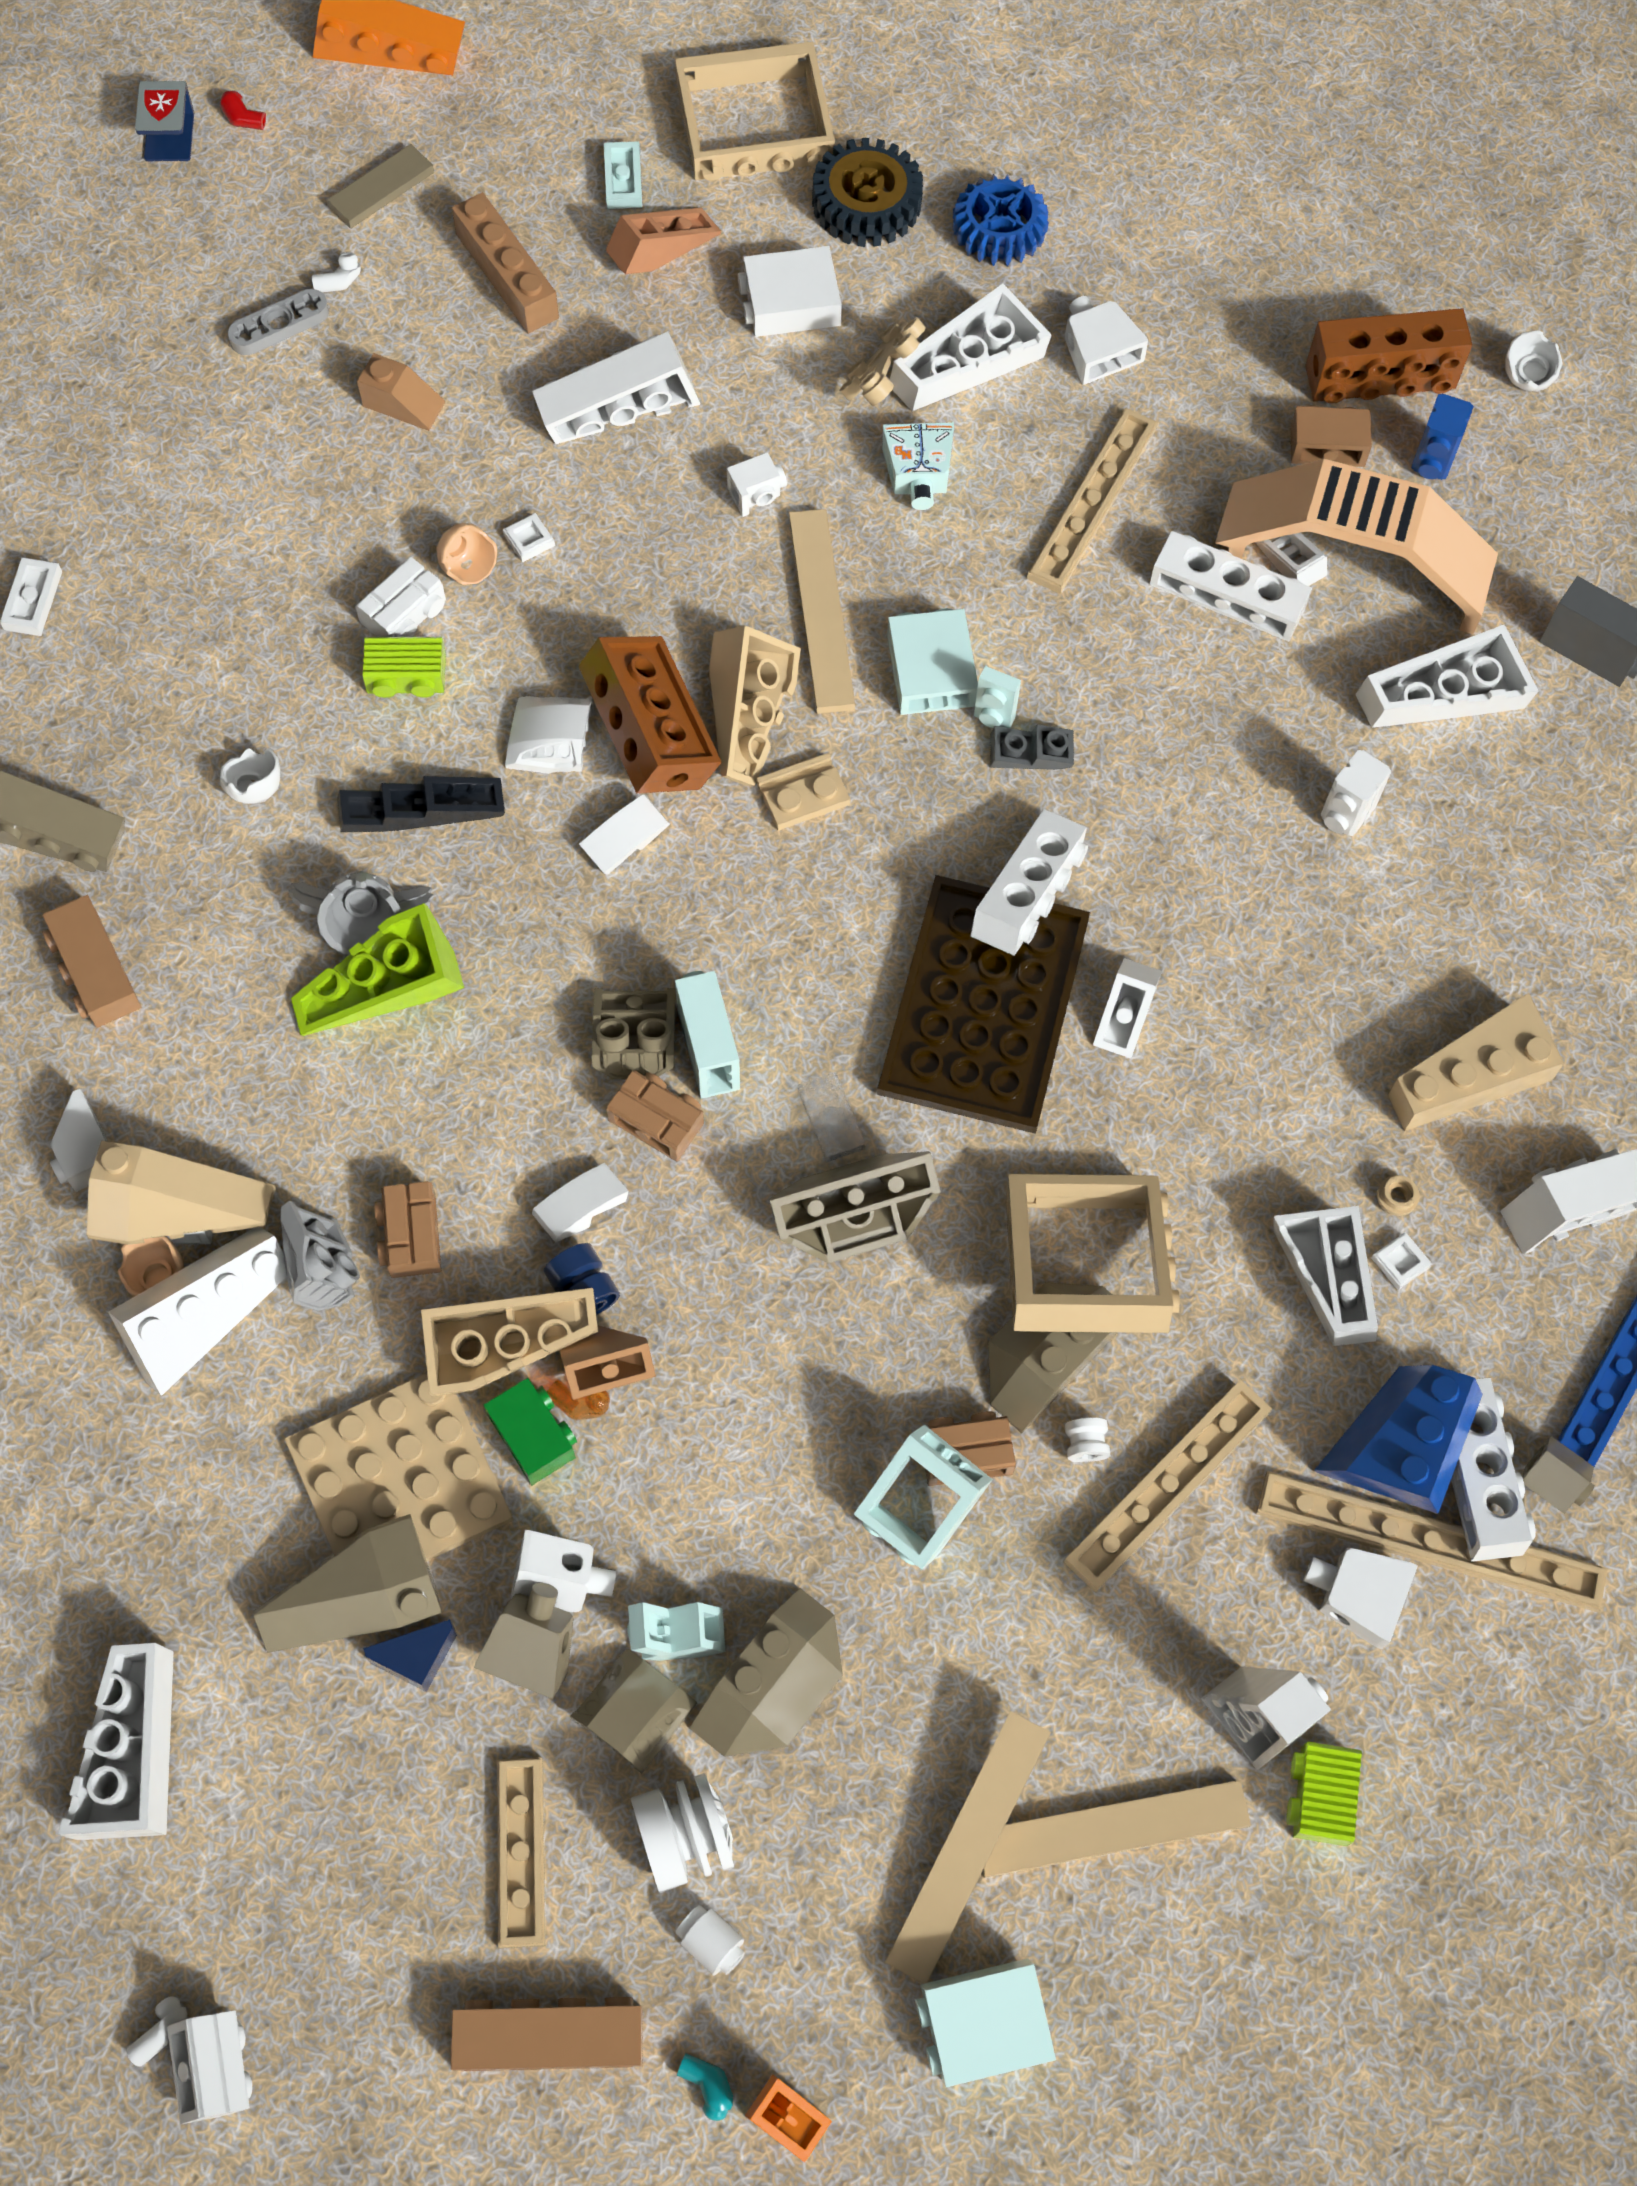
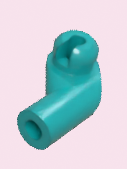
M685 2053L677 2076L700 2085L705 2100L702 2109L707 2118L713 2121L723 2120L727 2116L728 2110L733 2106L734 2097L725 2072L720 2067Z

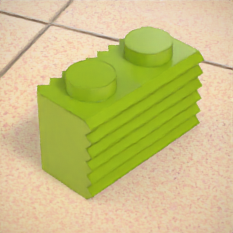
M443 637L364 638L363 680L368 694L389 698L393 697L396 693H412L417 697L427 698L433 696L434 693H444L446 650Z
M1307 1741L1301 1746V1752L1293 1753L1291 1779L1298 1780L1296 1798H1289L1286 1814L1287 1825L1294 1826L1293 1838L1340 1846H1348L1354 1842L1362 1750Z

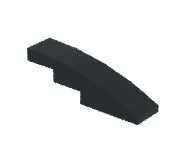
M423 776L421 784L381 783L379 791L339 790L337 796L340 832L399 831L501 817L505 814L501 778Z

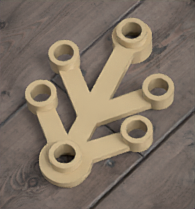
M918 317L913 318L908 323L898 325L895 322L881 334L880 339L882 343L875 354L867 362L863 359L859 360L848 370L846 375L850 379L839 390L848 401L855 398L862 390L863 397L871 406L877 405L889 395L894 388V384L887 378L886 374L892 359L900 357L904 359L912 354L920 344L916 339L926 328Z

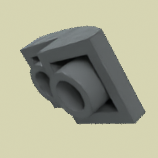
M1037 724L1032 732L995 726L990 733L991 768L1057 770L1072 768L1074 765V730Z

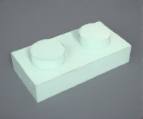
M639 141L604 143L607 209L643 208Z
M985 666L978 681L974 716L990 728L995 726L1011 728L1016 716L1021 680Z

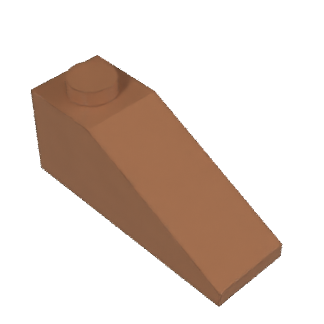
M703 208L621 215L607 245L606 252L625 275L652 272L720 235L721 230Z

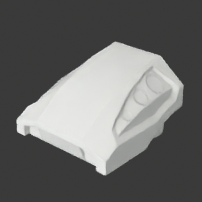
M533 696L518 698L508 742L505 768L548 774L553 772H582L583 747L586 746L585 736L586 732L589 731V717H591L594 710L592 696L586 699L567 697L541 698Z

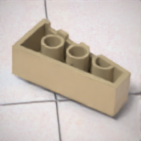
M1527 993L1398 1077L1388 1097L1404 1131L1550 1082L1559 1072L1564 1061L1530 993Z

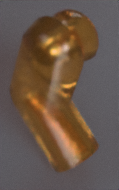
M560 1379L555 1381L546 1391L552 1402L573 1420L598 1418L607 1412L610 1403V1396L607 1391L573 1400L570 1389Z

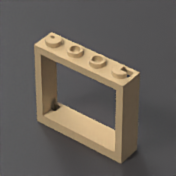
M813 41L675 58L676 84L695 181L704 179L716 181L721 177L735 175L749 177L759 172L774 170L786 172L791 168L806 166L816 168L818 161L822 162V157L827 151L833 155L835 139ZM806 57V61H798V58ZM694 71V75L685 76V72ZM805 77L818 137L709 151L701 150L690 91Z
M1008 1174L1006 1215L1014 1331L1169 1333L1172 1313H1179L1180 1297L1179 1291L1172 1290L1171 1282H1175L1176 1262L1175 1257H1168L1167 1250H1170L1172 1246L1171 1224H1164V1218H1167L1168 1194L1161 1193L1159 1176ZM1027 1208L1146 1209L1155 1295L1033 1294Z

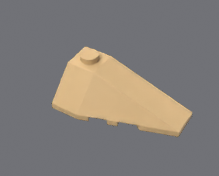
M746 625L714 632L709 673L718 751L722 761L720 764L721 777L746 786H755L771 749L767 739L772 724L780 726L784 714L778 710L784 695L792 696L795 690L801 648Z
M101 1140L89 1177L86 1235L89 1239L133 1245L144 1243V1239L163 1236L177 1239L184 1238L185 1233L211 1230L213 1233L264 1227L276 1188L275 1185L145 1147Z

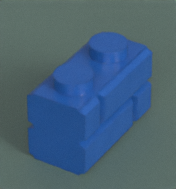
M1443 393L1438 394L1411 466L1422 477L1440 480L1447 478L1474 408L1471 402Z

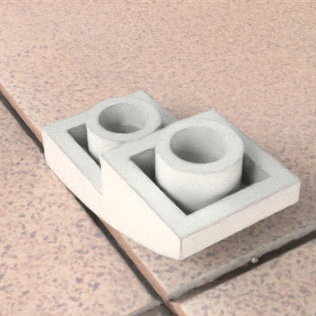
M643 794L610 817L579 844L601 871L608 875L636 849L642 850L670 823L648 797Z
M603 1163L579 1175L553 1192L533 1208L532 1215L556 1243L589 1228L593 1216L626 1202L629 1191L610 1168Z

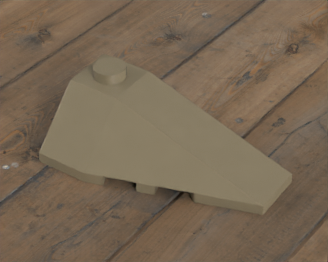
M411 1514L366 1529L355 1537L356 1541L336 1556L333 1553L321 1562L322 1566L301 1581L295 1580L255 1609L253 1616L267 1653L400 1628L442 1613L438 1592Z

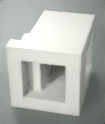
M768 452L727 468V489L742 517L749 514V507L765 506L771 503L776 497L780 496V488L787 486L786 476L782 467L779 464L774 465Z

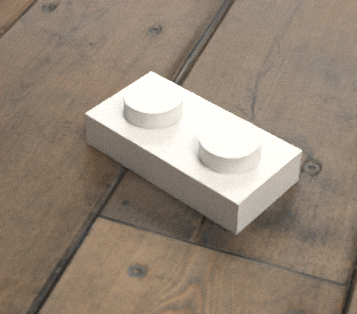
M21 558L0 620L4 630L36 636L42 635L62 574L59 563Z

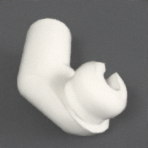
M351 252L342 253L338 258L340 266L333 273L312 275L313 288L322 293L347 289L360 274L361 266L357 263V256Z
M171 1996L161 2001L155 2008V2014L160 2021L127 2047L128 2058L134 2065L143 2066L168 2045L167 2026L187 2019L186 2007H181L177 1997Z

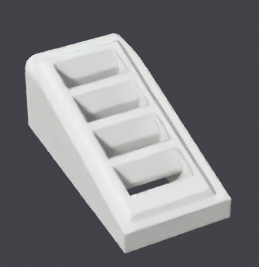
M1301 533L1282 536L1274 542H1271L1269 539L1255 542L1279 572L1287 578L1298 579L1303 584L1309 586L1327 575V556ZM1291 542L1292 545L1283 551L1280 550V548ZM1298 554L1302 555L1295 561L1291 560V558L1295 557Z

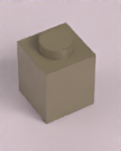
M1552 1436L1547 1439L1528 1462L1522 1475L1526 1487L1564 1514L1573 1503L1578 1506L1582 1505L1595 1486L1591 1483L1594 1466Z

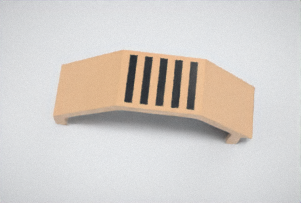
M1320 459L1233 482L1215 541L1216 544L1222 545L1221 549L1242 559L1246 546L1251 543L1300 532H1313L1404 557L1464 611L1459 631L1474 634L1482 617L1498 553L1431 487L1328 459Z

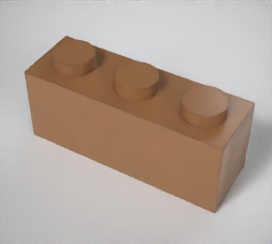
M88 894L42 914L49 928L42 931V934L52 954L59 951L64 960L57 964L66 985L75 984L79 994L72 997L82 1019L90 1016L96 1028H99L142 1008Z

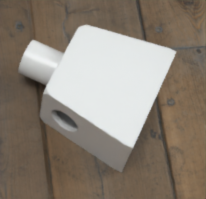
M1081 296L1070 304L1069 310L1072 316L1067 320L1065 341L1082 385L1144 362L1148 339L1116 302L1109 301L1094 307L1087 296Z
M525 1530L516 1562L511 1599L515 1594L519 1593L529 1596L535 1583H547L558 1590L554 1607L567 1612H579L582 1610L587 1593L612 1597L616 1570L593 1567L594 1548L589 1544Z
M1346 1548L1340 1555L1336 1566L1312 1557L1303 1581L1326 1591L1319 1610L1321 1613L1382 1650L1392 1639L1418 1565L1354 1548Z

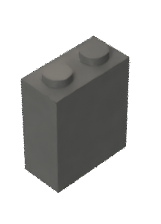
M1577 576L1558 603L1540 643L1620 687L1627 676L1635 679L1637 676V608Z

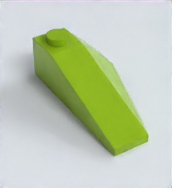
M425 903L387 918L377 926L379 930L363 944L358 942L348 950L351 954L333 969H325L291 998L301 1036L428 1003L464 988L455 952Z

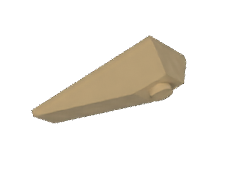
M593 1288L421 1310L429 1395L437 1396L474 1391L598 1332Z

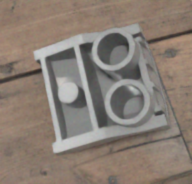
M291 1201L281 1206L280 1220L282 1225L284 1261L293 1303L320 1311L338 1307L354 1298L352 1284L359 1280L360 1274L355 1263L351 1260L352 1251L337 1219H327L299 1208Z

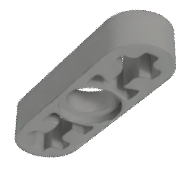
M306 289L235 321L228 330L232 349L241 355H252L324 322L329 314L326 297L319 290ZM312 304L317 309L311 311L310 308H306V305ZM293 310L296 311L297 316L299 315L298 319H295ZM282 317L289 320L287 325L282 328H273L269 325L275 318ZM263 325L265 334H262L258 326ZM246 333L251 339L245 341L240 335Z

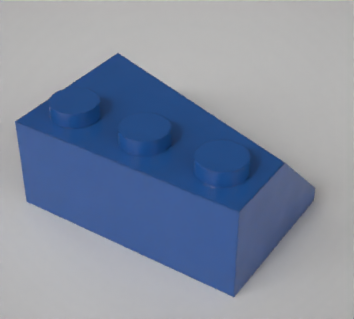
M1436 1365L1399 1366L1314 1471L1323 1476L1438 1514L1483 1395L1475 1377Z

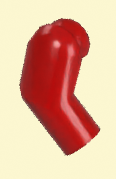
M226 91L222 94L220 107L231 125L264 130L266 123L265 112L247 110L242 101L241 94L237 91Z

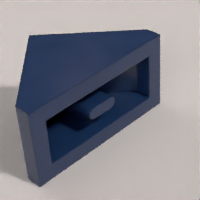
M449 1619L363 1649L366 1658L372 1665L427 1692L457 1634L454 1625Z

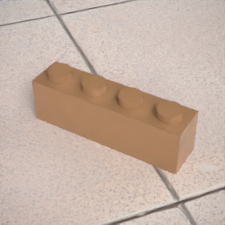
M482 192L453 206L452 213L456 235L525 331L529 334L559 319L556 291L486 195Z
M606 1997L605 2006L586 2007V1998L558 1999V2007L539 2008V1999L511 2000V2009H493V2000H467L464 2003V2010H452L451 2070L456 2072L643 2067V2007L633 2006V1997Z

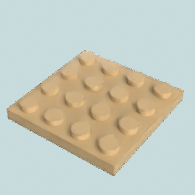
M427 1373L284 1438L335 1556L356 1541L355 1537L366 1529L411 1514L427 1561L514 1521L457 1394L430 1396Z

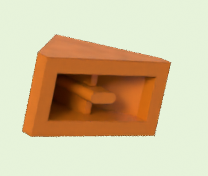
M773 2074L745 2114L748 2120L803 2162H806L832 2122Z

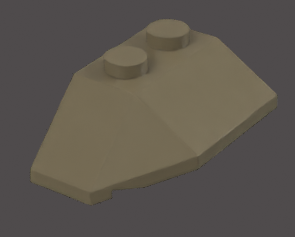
M924 1151L881 1154L803 1177L769 1198V1202L781 1241L793 1245L826 1263H831L908 1240L926 1214L931 1203L937 1199L941 1191L931 1152Z
M1045 1282L1035 1292V1294L1113 1295L1103 1286ZM1012 1316L988 1342L990 1406L1001 1416H1007L1009 1423L1022 1434L1118 1332L1014 1331Z
M799 1588L770 1616L718 1682L690 1726V1730L724 1757L788 1747L843 1676L835 1615Z

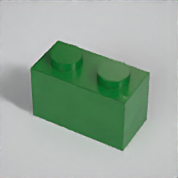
M526 1378L483 1405L488 1418L531 1486L576 1458L572 1445L577 1443V1439L565 1420L559 1424L555 1421L550 1413V1410L555 1405L542 1385L535 1389L529 1378Z

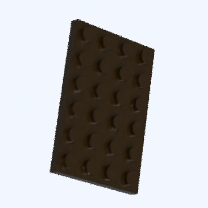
M935 875L877 1087V1095L1036 1134L1091 912L1054 903L1046 918L1040 916L1037 920L1039 922L1031 942L1029 944L1023 942L1014 956L971 937L976 909L990 888Z

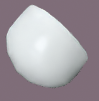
M1542 331L1522 332L1511 341L1505 357V371L1509 380L1517 387L1528 392H1538L1548 388L1557 380L1562 366L1558 344L1545 338Z
M247 748L240 757L229 759L221 767L220 786L235 801L246 804L265 802L279 787L281 778L279 758L270 748H267L264 754H257L250 748Z

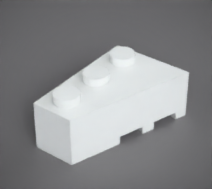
M1617 1149L1600 1155L1593 1162L1588 1163L1586 1158L1567 1165L1563 1171L1556 1172L1553 1167L1533 1176L1532 1181L1534 1184L1500 1211L1522 1254L1534 1251V1248L1549 1236L1554 1235L1556 1240L1559 1241L1569 1237L1567 1232L1569 1230L1589 1224L1591 1227H1595L1637 1210V1149L1619 1154Z
M1359 1206L1273 1216V1231L1332 1345L1339 1346L1376 1341L1378 1324Z

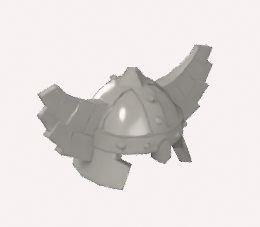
M363 871L347 874L337 879L328 890L316 888L304 882L291 883L292 889L289 890L292 903L298 905L301 911L317 915L321 936L330 947L344 955L351 954L348 950L358 942L363 944L379 930L377 926L387 918L423 903L430 907V901L434 898V895L431 894L432 888L418 886L415 889L395 892L390 887V884L383 879Z

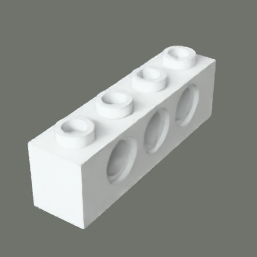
M1171 531L1154 565L1150 581L1151 586L1290 642L1312 591V587L1303 584L1298 579L1287 578L1268 570L1261 564L1250 563L1233 556L1226 550L1213 548L1198 542L1192 536L1181 535L1174 531Z
M1043 809L977 907L971 937L1014 956L1023 942L1029 944L1036 933L1039 923L1037 920L1040 916L1044 918L1048 916L1055 901L1054 894L1056 891L1063 892L1072 874L1071 868L1073 865L1079 867L1085 858L1088 845L1083 844L1087 827Z
M1491 1378L1476 1379L1483 1395L1472 1423L1479 1425L1484 1433L1478 1434L1469 1430L1451 1478L1471 1562L1523 1556L1535 1538V1524L1530 1513L1526 1514L1522 1498H1524L1525 1494L1522 1475L1519 1472L1515 1473L1512 1462V1457L1514 1456L1513 1439L1509 1432L1504 1431L1501 1420L1504 1414L1502 1397L1499 1392H1494ZM1476 1463L1488 1464L1493 1469L1494 1474L1482 1472ZM1487 1503L1499 1505L1505 1515L1500 1516L1492 1513L1488 1509Z

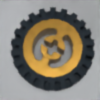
M862 138L861 147H857L855 140L851 139L846 142V150L839 143L833 147V155L827 151L822 157V162L818 161L815 173L813 174L812 207H814L816 219L820 218V226L824 230L830 227V235L835 239L843 232V242L847 244L851 243L853 236L858 237V246L860 247L866 246V238H872L873 247L881 246L882 236H885L889 244L896 241V232L901 237L908 233V226L913 228L916 224L917 216L919 217L923 195L922 171L918 172L919 165L916 160L910 162L911 154L905 150L898 156L899 146L892 143L889 149L886 150L884 149L885 140L877 139L876 147L869 146V138Z

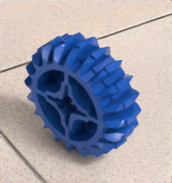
M993 173L990 181L979 177L976 185L968 183L965 192L959 194L957 204L953 208L954 235H957L958 245L965 246L967 256L977 251L979 263L986 256L991 258L993 266L998 259H1003L1008 267L1012 257L1022 263L1025 254L1033 256L1036 248L1041 247L1045 234L1048 232L1049 221L1047 220L1049 212L1047 205L1044 204L1043 194L1035 193L1034 184L1024 186L1022 178L1016 182L1011 181L1008 174L1004 179H997ZM976 214L981 217L980 224L974 218ZM1021 214H1022V215L1025 217V219L1027 220V223H1026V224H1024L1023 222L1020 221V219H1021L1020 215H1021Z

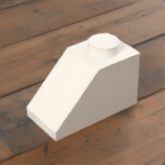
M1126 958L1123 959L1093 1043L1094 1046L1132 1058L1162 974L1161 970Z
M81 1089L72 1092L50 1143L56 1159L50 1161L55 1175L61 1184L68 1181L75 1192L89 1186L90 1173L101 1140L108 1141L89 1101Z

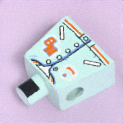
M954 422L883 425L882 450L894 494H911V505L917 510H926L933 506V493L947 492Z

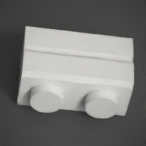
M409 557L355 607L359 622L377 637H413L417 631V626L427 617L433 618L439 614L446 598L440 579L430 571H426L415 559Z
M1357 750L1347 766L1341 770L1333 782L1321 812L1325 825L1335 833L1354 836L1364 820L1376 808L1391 774L1390 767L1366 751Z
M236 2011L193 2017L167 2026L180 2124L221 2117L249 2109L248 2099L252 2094V2080L249 2073L244 2071L241 2050L245 2045V2031L243 2026L237 2022Z

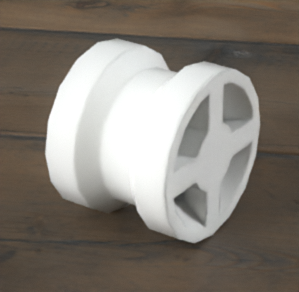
M1081 1418L1065 1424V1433L1071 1442V1446L1067 1449L1068 1460L1072 1462L1100 1461L1111 1456L1110 1446L1105 1443L1104 1437L1108 1431L1107 1420L1102 1418Z

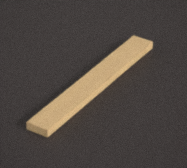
M1267 1471L1265 1474L1256 1515L1594 1612H1598L1601 1609L1608 1571L1606 1567L1532 1546L1528 1547L1523 1556L1471 1562L1462 1526Z

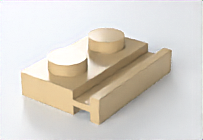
M829 753L757 778V786L762 793L778 831L850 805L851 799L836 767H834Z

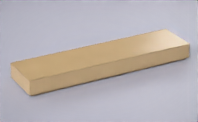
M543 1758L497 1759L498 1948L546 1946Z

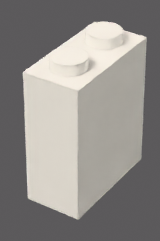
M829 246L744 257V272L738 273V285L740 295H747L748 302H743L746 325L753 324L755 337L841 326L842 304Z

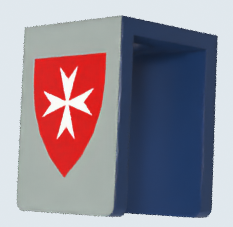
M139 81L135 130L138 135H146L144 159L147 162L190 161L195 112L186 81Z

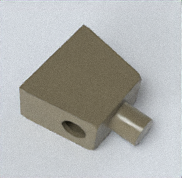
M535 1583L529 1596L521 1593L515 1594L499 1616L474 1668L553 1699L568 1674L574 1621L570 1612L554 1607L558 1590L547 1583Z

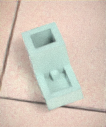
M644 1602L628 1606L629 1623L627 1633L631 1651L640 1652L644 1660L662 1661L698 1658L726 1652L723 1609L700 1602L673 1608H664Z

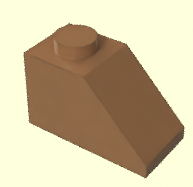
M373 353L357 380L363 407L430 431L445 404V400L410 367Z
M598 1325V1332L560 1349L573 1400L656 1377L648 1341L645 1337Z

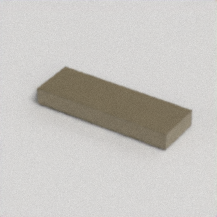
M409 144L327 199L328 206L352 229L434 173L433 164L412 144Z

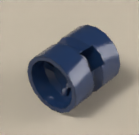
M581 1243L564 1250L549 1261L544 1268V1274L555 1292L593 1288L596 1315L610 1308L620 1297V1292L610 1275L600 1272L603 1267L602 1262L590 1243Z

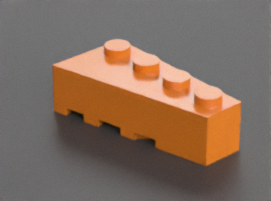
M321 0L317 18L313 58L453 76L465 21L396 0Z

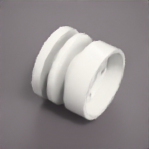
M705 1773L694 1776L700 1796L698 1798L689 1800L683 1780L676 1784L677 1805L669 1807L659 1788L631 1798L659 1893L688 1883L686 1864L688 1860L695 1858L705 1877L712 1875L706 1854L717 1851L723 1871L734 1868L732 1860L733 1838L720 1796L717 1795L708 1782Z

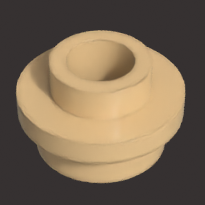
M1393 1175L1382 1181L1377 1191V1199L1379 1205L1387 1213L1394 1216H1405L1416 1208L1419 1203L1420 1194L1418 1187L1410 1178L1402 1175ZM1391 1192H1402L1405 1201L1397 1202L1393 1200Z

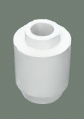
M698 1905L686 1916L676 1930V1934L682 1939L681 1946L713 1976L721 1970L726 1975L729 1974L745 1954L740 1949L744 1938L713 1909L707 1911L701 1905Z

